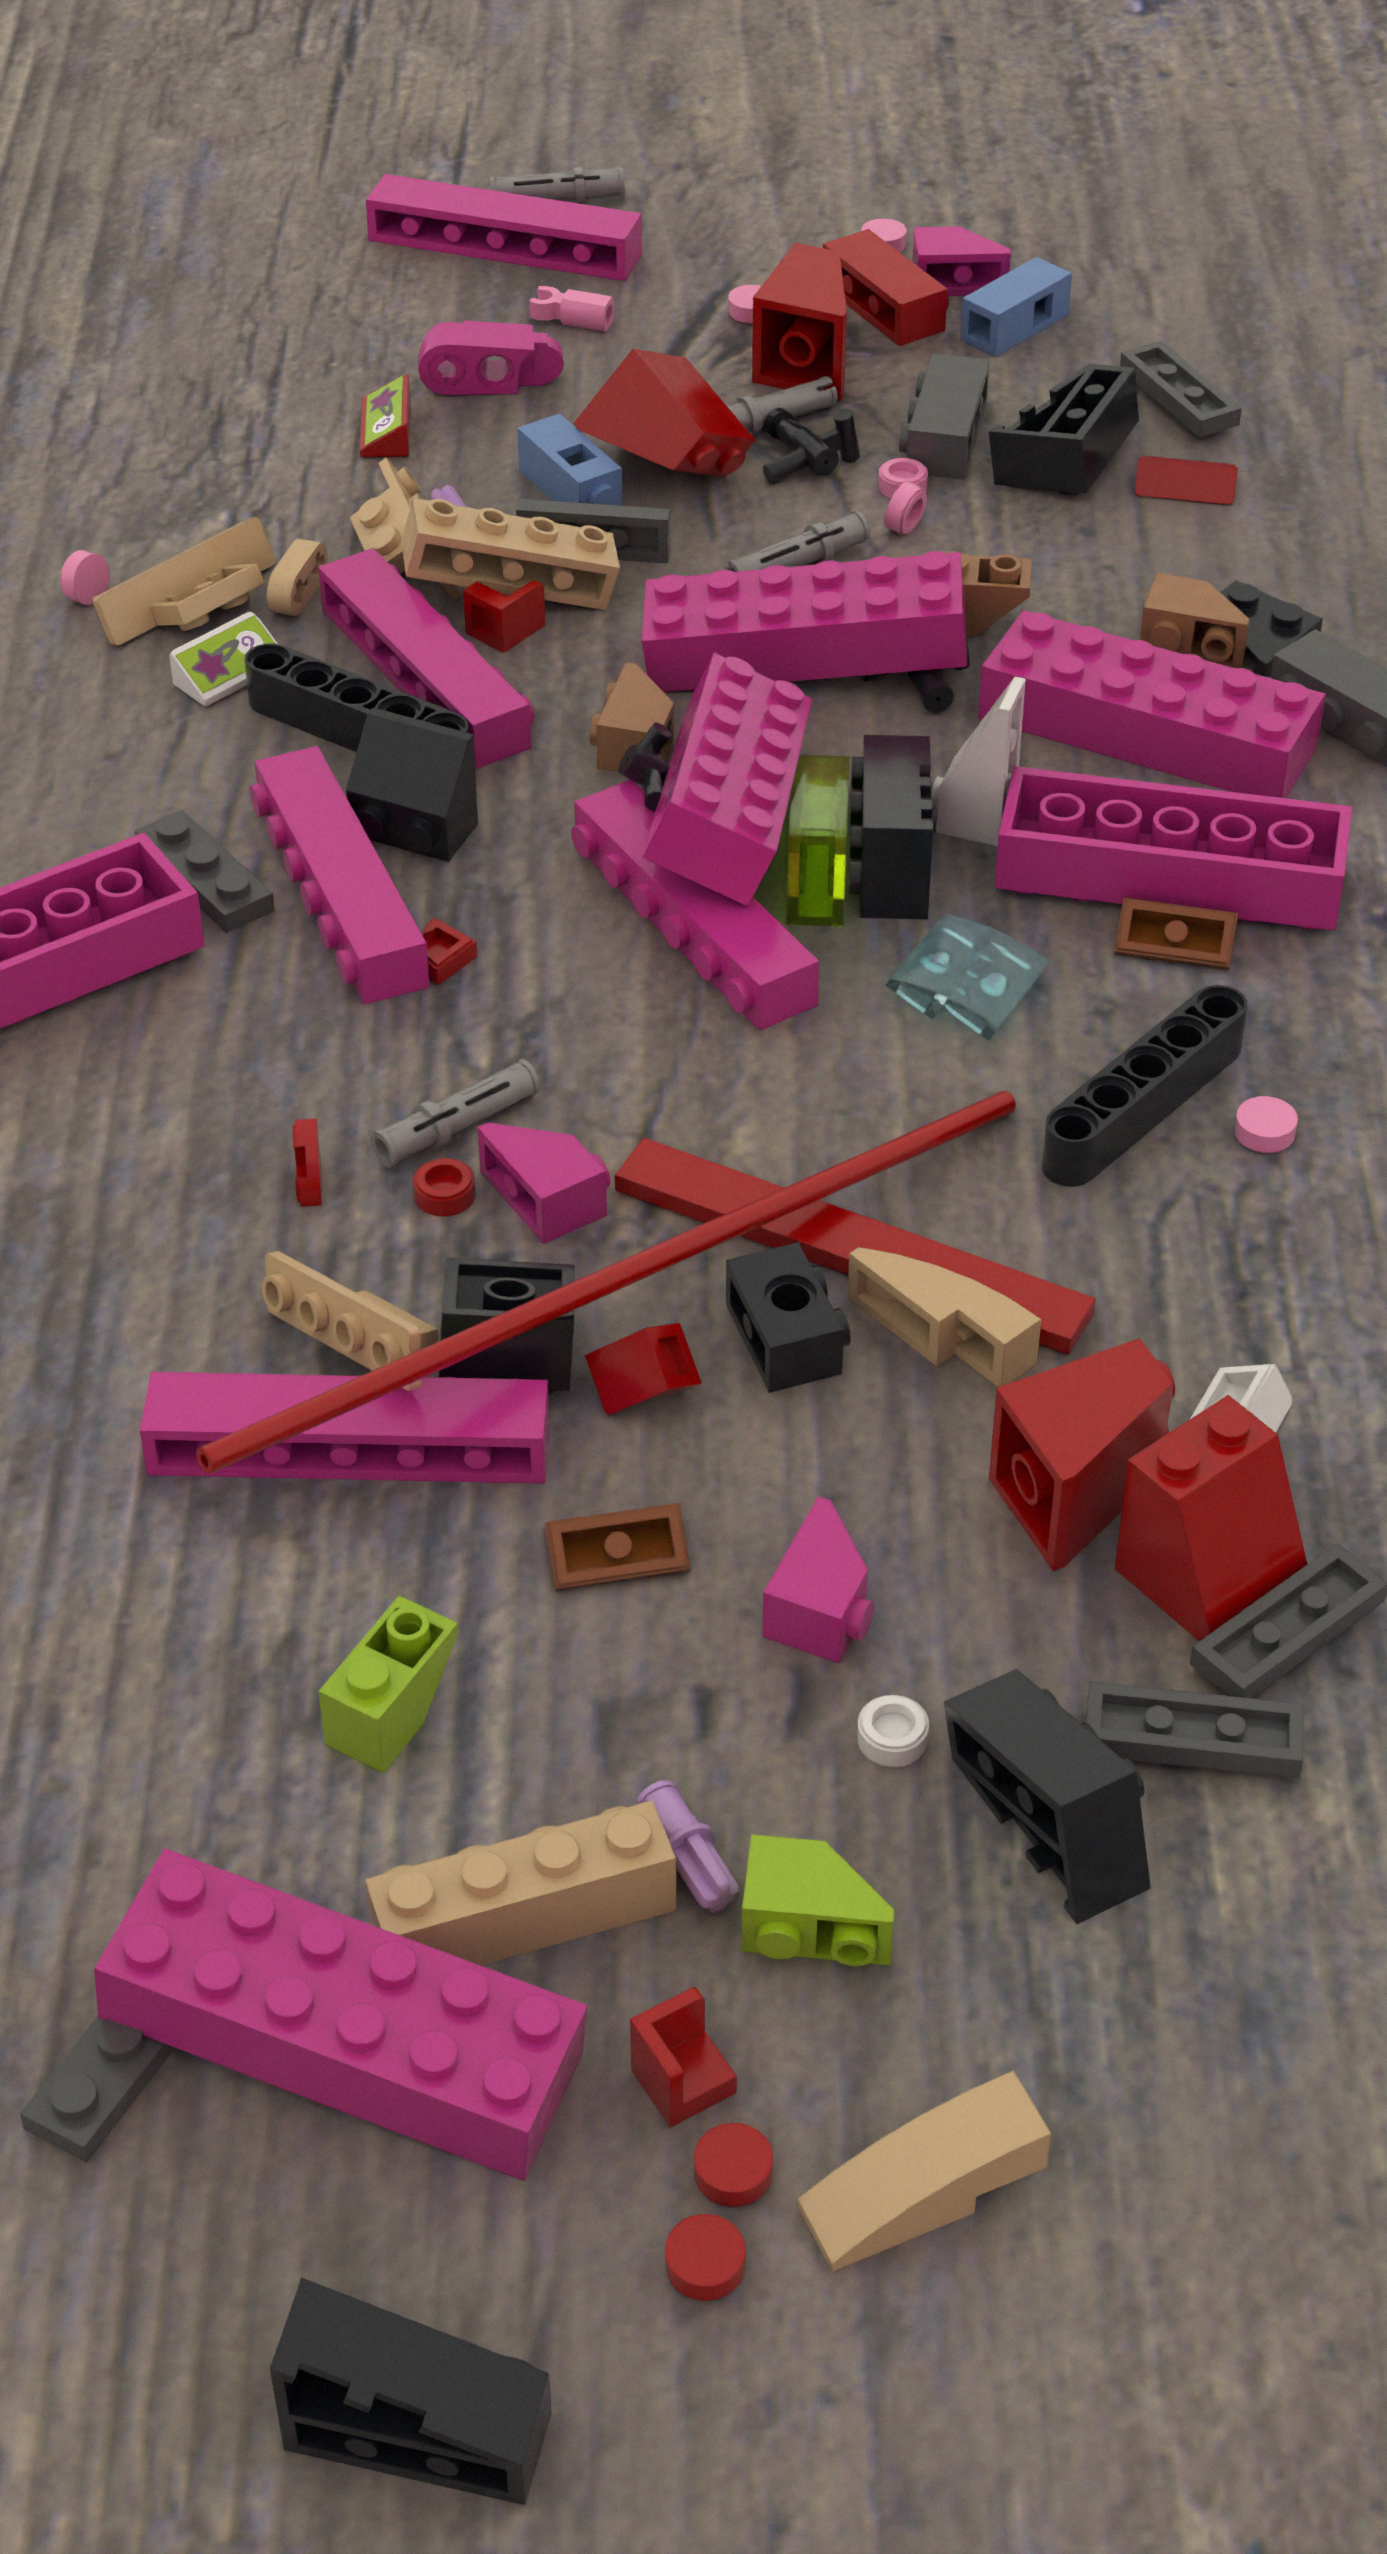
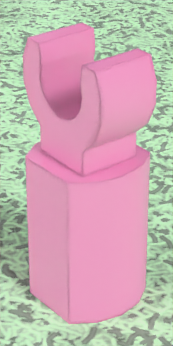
M539 286L537 289L538 299L531 298L529 300L530 318L535 320L548 321L559 319L562 325L607 332L613 323L614 300L612 296L568 289L566 293H561L554 287Z

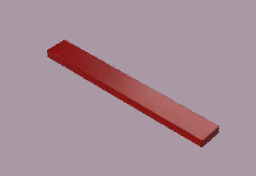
M647 1138L641 1140L615 1174V1191L703 1223L785 1188ZM821 1200L740 1235L772 1248L799 1242L808 1261L849 1275V1253L858 1247L894 1253L940 1266L1001 1293L1041 1319L1039 1344L1068 1355L1095 1311L1096 1298Z

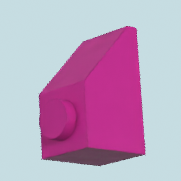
M960 226L914 227L912 262L948 289V296H967L1010 272V248Z
M486 1123L477 1127L481 1174L543 1244L607 1216L606 1188L611 1183L609 1171L602 1158L595 1153L590 1154L574 1135L495 1123Z
M817 1497L763 1592L762 1637L840 1663L852 1639L861 1641L865 1637L873 1617L874 1602L867 1599L868 1569L832 1501L829 1499Z

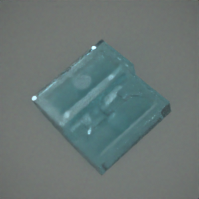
M944 914L892 975L886 986L932 1020L944 1008L989 1041L1039 979L1050 963V960L1015 938L996 929L962 917Z

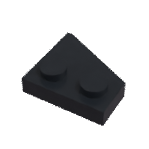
M1235 580L1220 592L1250 619L1245 652L1254 661V674L1269 678L1275 653L1315 629L1321 632L1323 618L1303 610L1296 604L1284 602L1259 591L1253 585Z

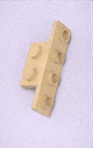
M386 457L378 464L389 488L378 497L367 500L349 518L364 551L373 548L389 564L395 565L401 574L405 571L401 540L413 498L424 499L419 495L422 489L411 472L405 466L398 471ZM439 582L453 600L463 595L458 585Z
M250 517L95 596L93 604L111 645H121L156 626L179 625L181 631H186L210 620L208 613L218 607L225 610L250 599L248 592L265 583L261 571L273 566L276 559L258 517Z
M280 1251L265 1255L266 1276L262 1282V1294L269 1313L371 1371L438 1342V1329L371 1292L367 1290L354 1292ZM421 1379L402 1388L407 1391L420 1388Z

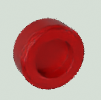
M450 1158L435 1159L423 1164L414 1174L413 1189L415 1203L422 1211L430 1215L440 1217L457 1215L467 1210L475 1200L474 1173L467 1164L459 1160Z
M725 2123L711 2128L700 2138L694 2152V2177L698 2188L709 2200L723 2206L739 2207L755 2202L769 2188L773 2175V2152L769 2141L760 2131L742 2123Z
M698 2214L682 2220L672 2229L665 2245V2267L668 2279L677 2291L695 2300L710 2301L730 2294L740 2284L745 2273L746 2246L741 2232L732 2222L713 2214Z

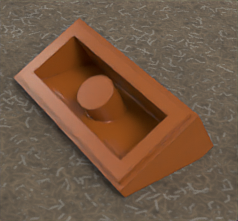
M1123 897L1114 954L1229 970L1238 913Z
M680 1503L545 1522L543 1528L555 1591L691 1570Z

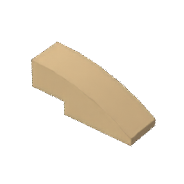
M861 1247L849 1253L848 1299L936 1367L953 1355H956L994 1385L1000 1387L1011 1383L1037 1365L1041 1319L1012 1299L973 1279L920 1260Z
M1013 2070L921 2114L876 2141L800 2196L797 2207L831 2272H834L975 2213L977 2196L1047 2168L1051 2132Z

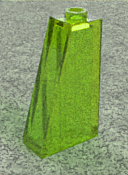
M799 755L792 784L789 819L787 925L840 927L844 925L850 756Z

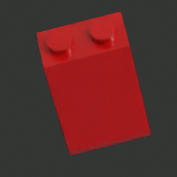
M794 243L753 296V383L787 389L827 376L833 383L823 389L826 390L835 386L837 401L841 402L844 398L847 308L839 251Z
M632 349L573 423L579 431L673 471L722 477L733 473L743 464L746 458L745 453L756 441L686 357Z
M1140 1338L996 1388L989 1480L1052 1571L1065 1567L1122 1512L1128 1459L1169 1433L1171 1399L1175 1396L1174 1379L1168 1366L1161 1360L1156 1361Z
M1230 1395L1225 1396L1128 1459L1114 1569L1198 1641H1201L1307 1565L1279 1436Z

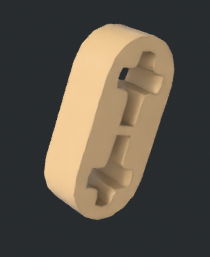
M296 538L274 568L268 582L267 606L270 612L290 616H299L320 586L318 567L327 564V548L324 543Z

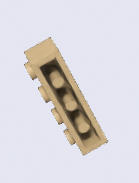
M413 498L401 540L406 577L468 587L478 581L500 593L513 594L532 580H536L544 585V599L547 601L607 610L620 569L613 533L605 532L598 527L590 525L576 527L559 524L545 517H533L530 519L513 516L494 508L479 510L462 507L443 499L428 501Z
M653 1800L630 1807H613L597 1816L560 1826H543L531 1831L527 1835L495 1844L470 1846L459 1851L457 1854L418 1865L397 1866L384 1874L365 1879L371 1925L478 1965L489 1964L677 1911L676 1857Z

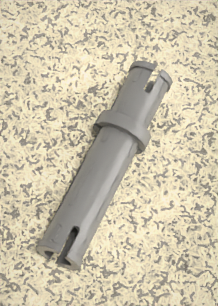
M574 167V172L489 177L490 190L559 201L576 200V203L584 204L585 199L625 197L623 167L583 171V167Z
M823 376L818 380L757 398H752L748 395L739 397L733 405L727 407L751 435H755L764 427L766 416L773 409L784 408L794 418L820 409L831 408L836 405L837 391L835 386L826 390L823 389L833 383L829 377Z
M858 510L824 525L821 522H815L806 526L804 533L772 544L736 560L728 561L725 564V570L733 572L761 570L773 565L795 567L804 566L814 561L817 563L830 561L835 553L856 544L867 542L870 539V527L864 514Z
M520 1059L513 1065L479 1082L473 1083L467 1088L436 1103L427 1100L415 1106L412 1115L382 1130L379 1129L371 1134L373 1151L385 1167L391 1168L399 1161L427 1147L435 1150L449 1144L451 1135L491 1117L495 1113L528 1096L536 1095L540 1091L539 1077L527 1060Z

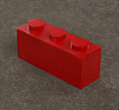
M870 229L823 243L824 249L839 251L846 305L896 345L902 346L945 331L946 310L949 305L948 289Z

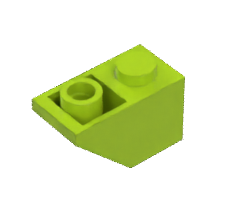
M399 1595L318 1691L325 1745L381 1773H385L424 1724L459 1633L458 1623Z
M751 1834L742 1904L741 1952L761 1953L773 1959L803 1957L835 1960L848 1966H864L867 1964L891 1966L895 1910L826 1841Z

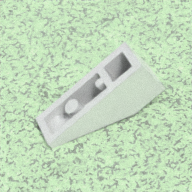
M1013 678L955 755L945 777H936L931 791L932 809L937 810L936 833L998 846V834L1013 767H1019L1025 678Z

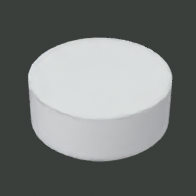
M886 1695L871 1700L863 1707L858 1717L857 1742L860 1750L869 1760L886 1767H902L917 1761L924 1754L928 1745L929 1719L925 1710L917 1702L904 1696Z

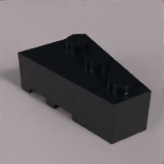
M1088 364L1049 390V401L1037 409L1034 405L1028 404L1019 411L1020 420L1007 429L1002 425H997L989 431L994 484L1056 490L1064 495L1087 493L1139 422L1136 374L1133 367Z
M1018 1669L944 1701L952 1760L1001 1824L1013 1818L1034 1845V1847L1026 1851V1858L1038 1874L1049 1868L1054 1871L1067 1889L1068 1899L1065 1900L1064 1908L1076 1924L1151 1889L1140 1798L1144 1796V1783L1137 1767L1129 1758L1117 1755L1098 1738L1089 1724L1077 1721L1059 1705L1049 1690L1040 1689Z
M301 2277L270 2366L284 2450L525 2505L552 2414L549 2373L534 2368L531 2364L521 2359L503 2356Z

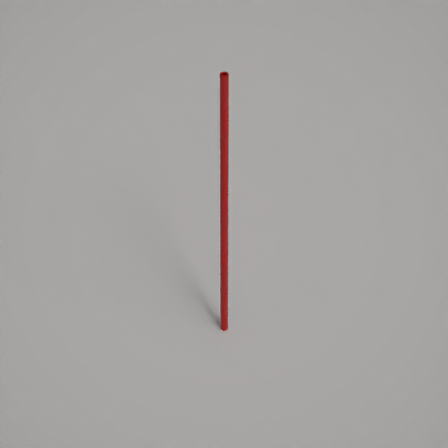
M1001 1091L197 1449L198 1463L205 1473L211 1474L1007 1116L1015 1111V1099L1008 1091Z

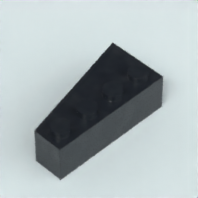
M864 735L863 757H852L850 824L861 825H851L850 859L861 860H850L849 895H860V918L928 920L933 843L930 736Z

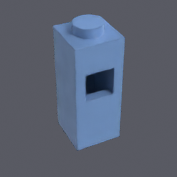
M1035 257L965 296L962 304L960 340L997 357L1068 316L1072 273L1039 257Z
M560 413L517 428L519 471L552 501L623 506L622 468Z

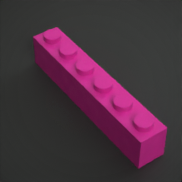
M384 174L366 198L368 240L373 242L621 281L627 280L642 256V213Z
M371 548L318 567L322 611L397 689L465 717L468 722L469 733L473 734L475 769L532 748L531 725L534 723V711L529 699L524 694H519L505 680L501 671L497 667H492L478 653L474 644L469 640L466 641L452 627L448 618L445 615H440L426 601L422 592L414 589L400 575L395 565L389 564L378 552Z
M314 746L254 761L257 784L249 786L254 812L258 818L266 817V827L270 842L275 850L282 848L284 865L292 883L300 882L301 897L305 910L309 916L317 915L319 932L326 950L335 949L337 967L345 985L351 983L354 985L363 1005L430 988L427 943L319 747Z
M627 780L574 801L575 826L571 829V837L580 856L588 858L603 873L608 884L613 888L617 887L633 903L638 914L643 918H648L664 934L668 944L674 949H679L695 965L699 975L706 981L710 980L726 996L734 1011L742 1013L760 1031L818 1006L819 960L754 897H752L748 906H745L642 858L656 811L646 808L643 791L634 781Z
M150 1372L140 1426L147 1475L545 1484L550 1429L548 1380L424 1377L421 1379L420 1388L409 1391L400 1388L216 1472L207 1474L198 1463L196 1455L198 1448L360 1376Z

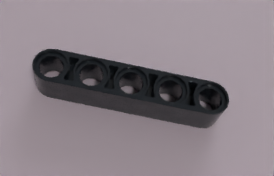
M266 643L251 648L245 654L244 661L249 705L254 711L354 752H357L367 714L372 708L469 733L467 720L456 712L289 647L275 643Z
M1224 985L1207 986L1199 990L1051 1110L1046 1118L1042 1160L1044 1175L1051 1182L1061 1186L1075 1187L1088 1183L1235 1061L1240 1055L1247 1012L1245 996L1237 989Z

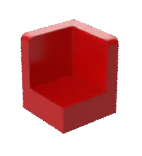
M532 580L509 596L478 581L463 590L465 634L502 653H505L545 626L544 585L536 580Z
M680 1323L644 1328L585 1355L604 1411L609 1415L620 1413L654 1397L681 1393L702 1384Z
M692 1987L630 2018L631 2071L670 2128L737 2093L736 2074L705 2031V1999L696 1987Z

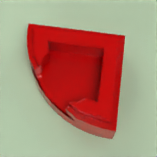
M433 918L422 930V935L427 943L429 979L437 985H440L477 957V941L436 918Z
M317 1118L296 1119L295 1124L292 1125V1138L296 1161L295 1186L297 1202H300V1207L322 1206L321 1156Z

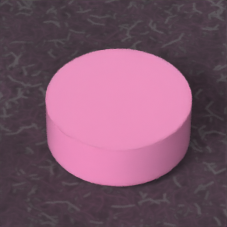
M884 218L874 219L866 222L861 228V231L870 229L899 252L903 251L906 247L907 229L899 221Z
M742 285L730 291L728 295V313L734 320L745 324H753V296L760 289V285Z
M895 458L885 462L879 468L878 489L881 494L890 499L898 487L906 481L914 483L927 491L928 470L917 460Z
M909 481L902 483L893 494L886 509L885 526L901 535L910 533L924 513L927 504L926 490Z
M78 550L72 553L65 561L61 570L60 583L63 594L69 600L84 605H92L93 598L107 590L110 578L108 563L101 555L89 551Z
M1270 1096L1253 1097L1244 1101L1237 1110L1234 1128L1235 1136L1242 1145L1260 1153L1279 1152L1288 1148L1293 1143L1298 1116L1295 1109L1281 1099Z

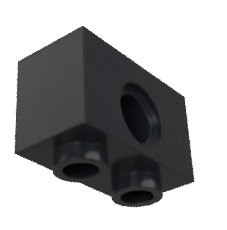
M799 1242L726 1260V1306L769 1393L842 1374L843 1347L850 1345L851 1341L848 1321L841 1308L833 1309L828 1300L827 1284L819 1265H810Z

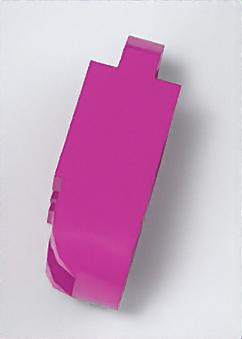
M463 320V323L444 322L436 324L426 333L418 354L420 380L426 388L442 395L518 394L519 386H546L547 382L553 381L562 373L564 366L562 347L558 341L547 336V333L533 332V325L465 320ZM491 356L502 357V359L496 361L487 360L486 358Z

